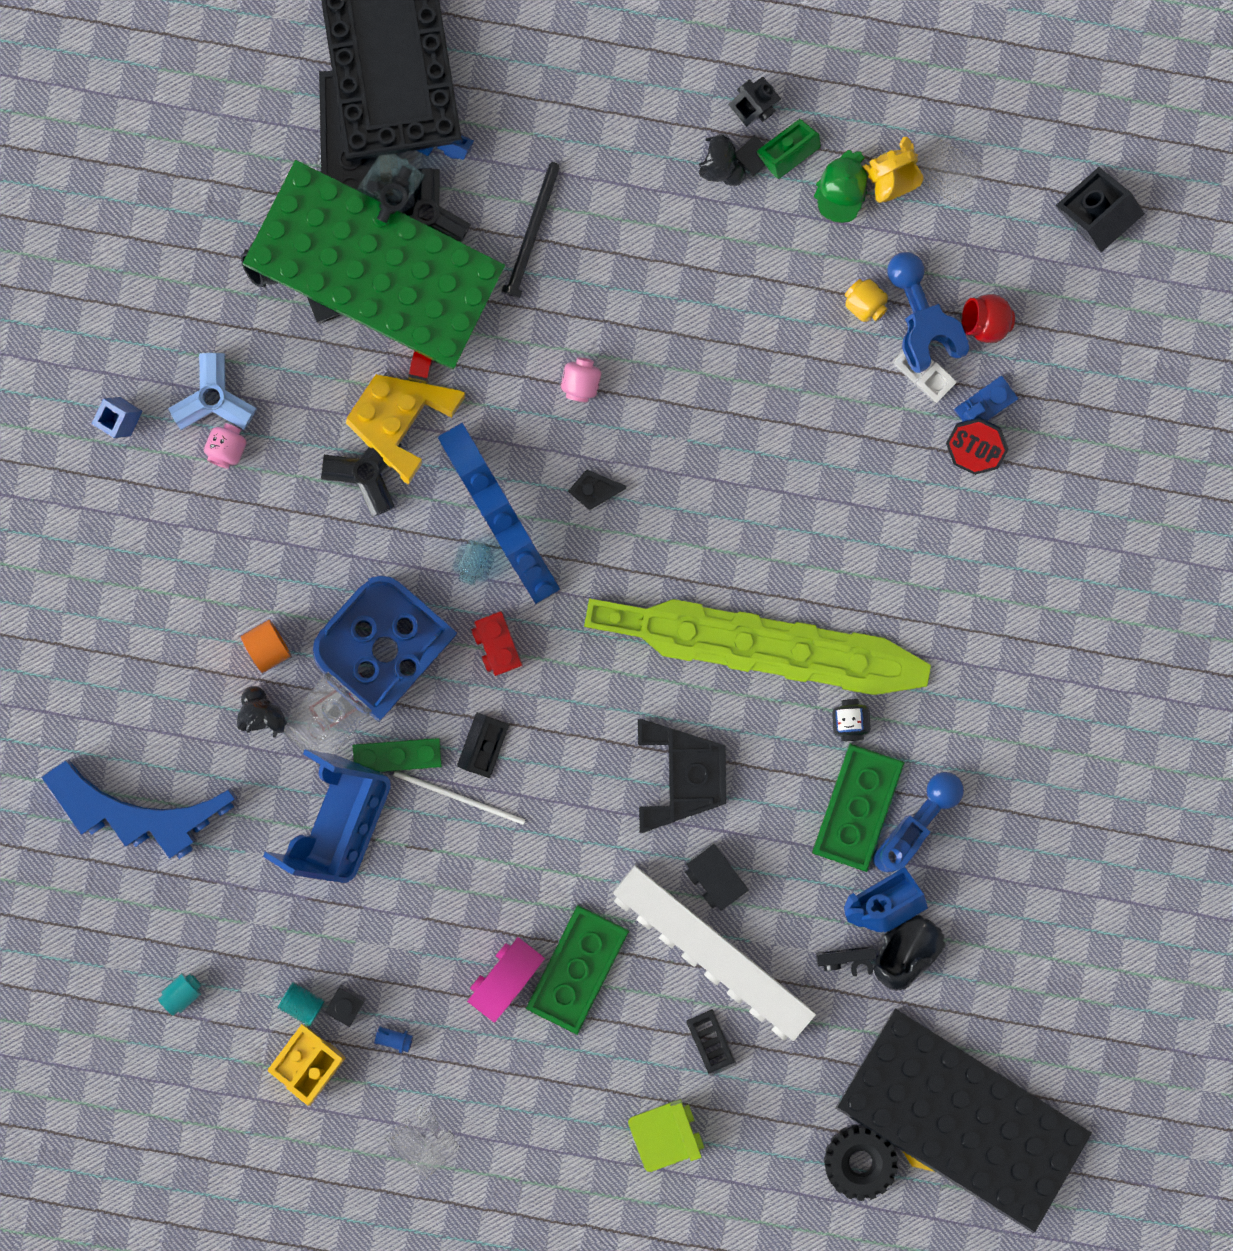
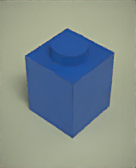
M121 397L103 398L91 424L113 438L130 437L143 411Z

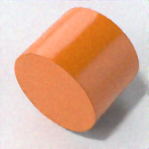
M270 619L240 636L250 657L262 674L292 657L282 636Z

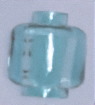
M469 540L468 544L459 546L452 565L455 573L459 574V581L475 585L476 581L483 582L488 579L495 560L489 546L473 540Z

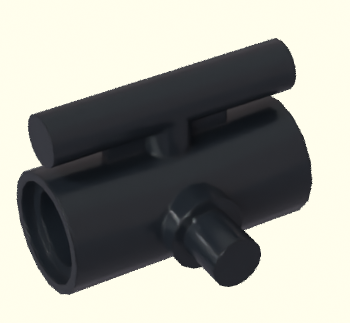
M402 165L398 175H394L393 178L385 183L380 181L377 175H372L369 178L366 186L367 190L371 193H380L381 203L379 207L381 210L377 216L378 220L388 223L391 214H395L396 211H399L406 205L410 193V182L408 180L413 171L412 169ZM392 188L398 189L403 197L399 200H392L387 195V191Z

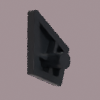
M586 469L568 492L588 510H592L625 490L626 485Z

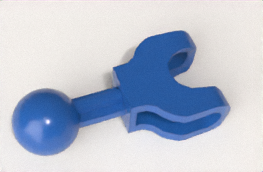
M901 252L890 260L887 274L893 285L904 289L913 311L911 315L905 318L908 330L902 342V349L909 366L916 373L923 372L930 366L931 357L928 346L930 341L934 340L943 344L949 356L953 358L966 356L969 351V344L962 324L957 319L943 313L939 304L929 307L920 284L925 272L922 260L914 253Z
M940 772L929 780L926 790L928 799L913 817L911 815L905 816L875 852L873 861L878 870L889 873L906 866L931 833L927 826L940 810L953 808L962 800L964 787L959 777L950 772ZM890 851L896 855L894 863L889 859Z

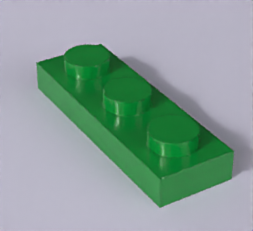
M440 738L352 745L354 762L378 772L442 767Z

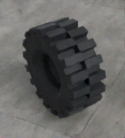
M858 1124L851 1125V1128L841 1129L837 1136L834 1135L831 1138V1143L827 1144L824 1157L825 1171L831 1185L840 1194H844L849 1199L857 1198L858 1201H864L865 1198L872 1200L877 1198L876 1195L884 1194L889 1185L892 1186L895 1181L894 1176L898 1172V1157L891 1143L864 1126H858ZM857 1151H865L872 1158V1166L865 1173H857L849 1165L850 1157Z

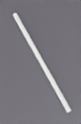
M394 772L393 776L522 825L525 823L523 818L401 772Z

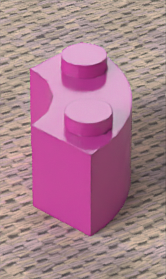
M519 937L511 945L505 943L495 955L499 961L485 978L480 975L470 987L473 994L467 1002L494 1023L545 959Z

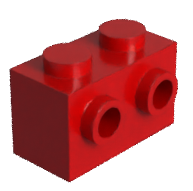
M502 611L474 621L476 627L471 629L476 644H483L486 655L482 656V660L487 672L493 671L494 675L497 676L523 666Z

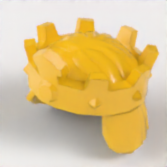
M903 137L900 141L901 150H890L880 155L877 159H872L869 165L865 164L863 166V169L868 173V178L871 179L872 183H875V199L878 203L887 202L909 193L919 187L924 180L923 174L916 165L918 154L915 153L914 145L908 137Z

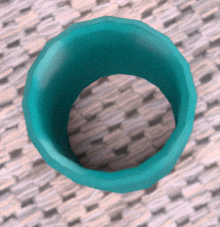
M292 982L277 1008L287 1013V1015L289 1014L292 1018L294 1017L297 1021L299 1020L302 1024L304 1023L305 1026L308 1025L310 1027L325 1000L300 987L297 983Z

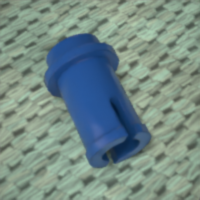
M379 1026V1032L376 1033L374 1044L397 1049L401 1054L403 1051H410L413 1035H409L408 1031L401 1033Z

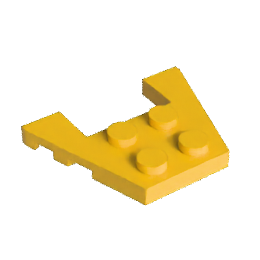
M375 374L347 416L346 424L370 448H374L383 457V461L400 474V478L405 483L409 484L422 465V459L398 447L399 443L424 405H428L452 418L465 399V392Z

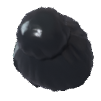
M725 133L706 138V141H709L710 144L705 161L699 163L701 167L699 170L700 177L713 182L723 181L729 186L740 185L746 177L744 165L737 161L736 148L731 139Z
M247 687L241 696L243 706L237 717L238 729L249 733L250 731L270 728L273 730V738L278 733H283L287 722L281 709L267 700L265 691L260 687Z

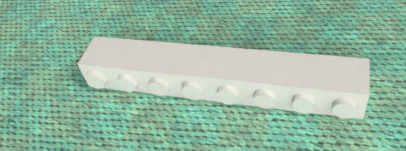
M636 865L632 867L614 889L613 894L616 896L614 902L626 912L630 908L639 915L636 919L648 930L654 927L662 933L659 937L660 940L670 948L676 945L684 951L681 957L694 967L699 964L707 971L704 975L715 985L722 982L729 988L727 994L739 1004L744 1000L752 1007L749 1012L761 1022L767 1019L774 1025L772 1031L784 1041L788 1037L795 1041L816 1015L811 1008Z

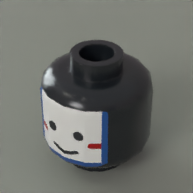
M859 699L841 700L842 706L835 707L832 711L834 734L841 737V741L864 740V735L869 734L871 731L870 710L868 706L859 705Z

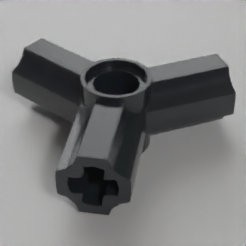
M414 169V206L404 211L403 214L462 242L471 224L440 206V169ZM425 206H430L435 210L434 217L429 221H424L419 217L420 210Z
M368 447L361 458L324 454L321 480L358 484L372 517L395 508L381 476L387 464L374 448ZM365 464L371 465L375 471L373 477L368 480L361 479L358 476V469Z

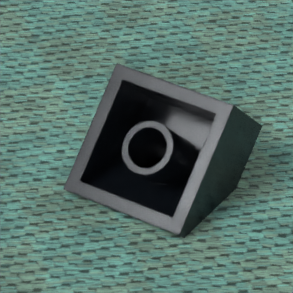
M1100 167L1094 170L1056 204L1058 210L1083 238L1100 252H1103L1145 214L1133 194Z

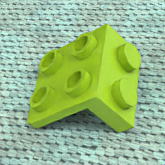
M681 1099L634 1115L628 1120V1125L640 1158L647 1172H653L690 1158V1161L702 1158L700 1150L705 1149L699 1132L693 1133L690 1123L695 1120L689 1104L684 1106Z

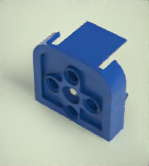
M376 576L368 578V581L355 591L322 628L316 639H314L312 653L315 664L321 672L375 720L380 722L456 637L457 632L400 582L391 577ZM401 620H407L412 624L413 631L410 634L403 635L397 630V623ZM362 622L370 625L372 633L367 637H361L355 631L356 625ZM390 638L396 643L398 653L392 661L381 662L373 655V644L378 639ZM403 661L412 662L415 665V673L410 676L403 675L399 669L400 663ZM367 663L372 665L374 675L370 678L361 677L358 673V667L361 664Z

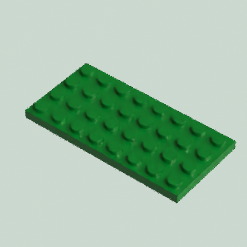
M295 160L243 261V265L454 370L505 264L399 211L391 214L388 223H384L377 219L381 210L379 207L381 202Z

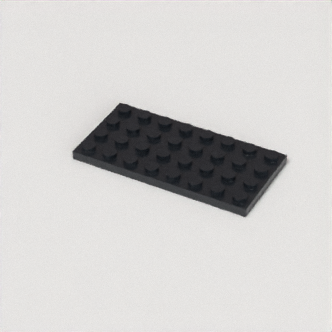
M896 1008L890 1014L835 1109L1032 1233H1035L1092 1134L1086 1128Z

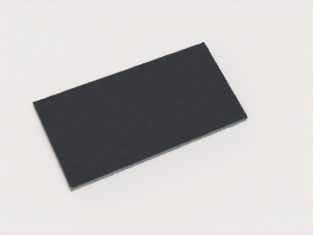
M321 0L346 160L353 161L462 143L440 0Z

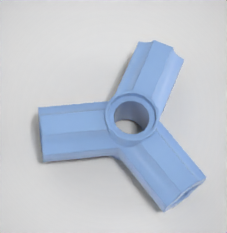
M199 353L200 390L168 408L171 416L180 430L185 429L212 412L245 430L257 408L225 390V353ZM210 390H217L220 394L219 402L215 405H208L205 401L206 393Z

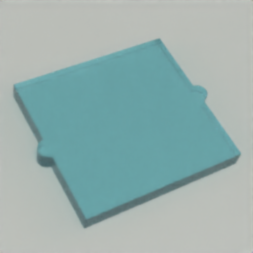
M396 154L379 156L357 188V191L380 202V193H371L367 190L366 186L369 178L372 175H377L380 181L385 183L393 178L394 175H398L402 165L413 170L408 180L410 182L409 200L425 174L409 164L407 158L402 159ZM392 188L387 191V195L392 200H399L403 197L398 189Z

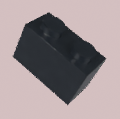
M714 842L686 862L689 868L685 871L686 875L694 885L698 883L702 885L706 891L702 896L712 909L717 906L722 911L749 891Z

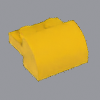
M301 1024L267 1071L283 1083L287 1090L307 1106H311L346 1058L335 1046L326 1042L304 1024Z

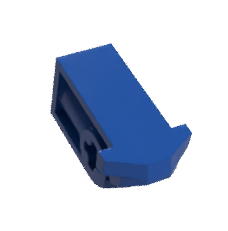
M905 867L858 895L850 894L844 906L845 916L849 923L875 932L890 931L928 909L924 893Z

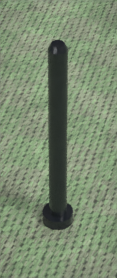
M551 162L548 166L508 285H503L501 290L502 293L515 298L521 297L522 290L519 287L560 169L559 164Z

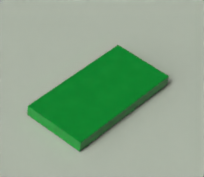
M849 743L812 854L867 872L905 762Z
M577 904L525 1009L578 1035L629 930Z

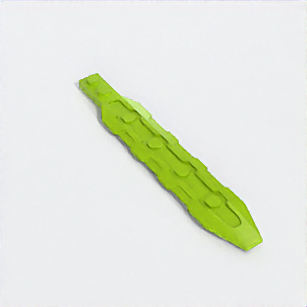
M589 598L584 627L641 637L664 657L686 661L694 659L726 665L729 669L745 672L753 670L785 676V679L800 682L808 680L840 686L843 690L870 695L927 687L931 665L882 637L855 632L852 634L820 629L816 625L760 618L757 614L741 611L733 613L702 607V604L676 599L645 609Z

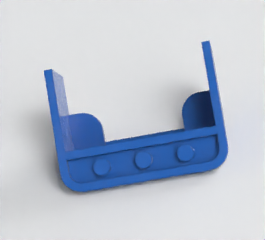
M305 749L303 755L320 764V779L330 784L310 836L299 835L289 843L286 854L265 851L263 857L294 876L347 883L356 876L389 794L391 782L382 773L338 755Z

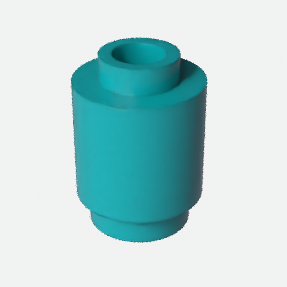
M181 973L161 992L162 996L158 998V1001L174 1016L178 1012L182 1013L201 995L199 988L202 985L191 973L187 976Z

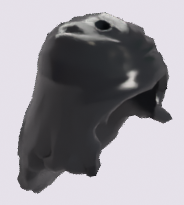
M916 915L894 929L887 931L884 934V943L880 948L873 967L878 981L890 990L895 991L905 990L910 987L942 953V949L945 948L946 944L943 941L945 935L942 934L941 928L937 927L934 922L924 919L923 916Z

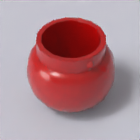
M986 294L978 298H969L966 301L962 311L961 322L966 335H971L983 343H997L1013 330L1015 313L1008 301L1003 297L995 294Z

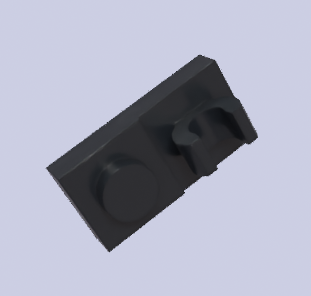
M874 946L816 953L818 967L824 966V971L841 969V964L854 961L851 964L853 976H857V967L860 964L867 966L869 975L873 974V965L869 959H876Z

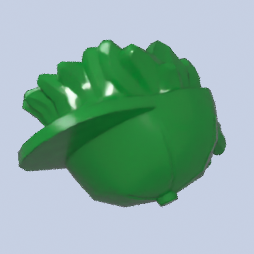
M847 150L840 158L835 159L826 166L821 179L816 182L818 188L814 198L817 199L821 215L830 221L837 223L851 222L857 217L859 210L862 209V202L865 201V195H867L868 175L861 164L865 159L861 151L852 153V150Z

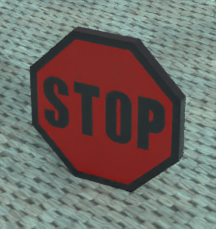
M981 417L956 423L946 441L953 464L974 475L998 469L1009 450L1001 427Z

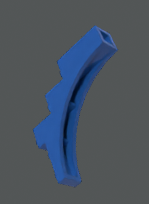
M463 422L438 436L458 475L534 603L537 604L559 591L560 588L520 522Z
M65 760L41 777L81 835L88 831L93 835L106 826L103 822L106 819L125 847L131 843L134 847H137L150 838L147 834L150 831L169 859L175 855L178 859H181L193 850L191 844L196 839L190 831L194 829L198 833L211 824L208 820L209 817L215 813H218L221 817L234 808L232 801L237 799L232 789H228L208 801L190 807L173 809L145 808L123 802L101 791L87 780L70 760Z

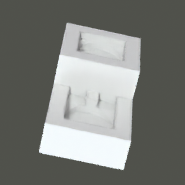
M903 351L892 361L908 379L935 403L956 384V381L932 359L930 366L920 373H916L911 369Z

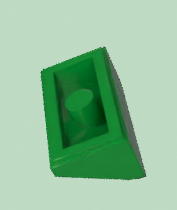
M798 119L756 152L777 179H780L821 147L819 133L803 120Z

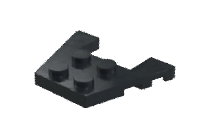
M638 719V745H668L669 806H639L640 833L648 832L726 804L725 745L644 719Z

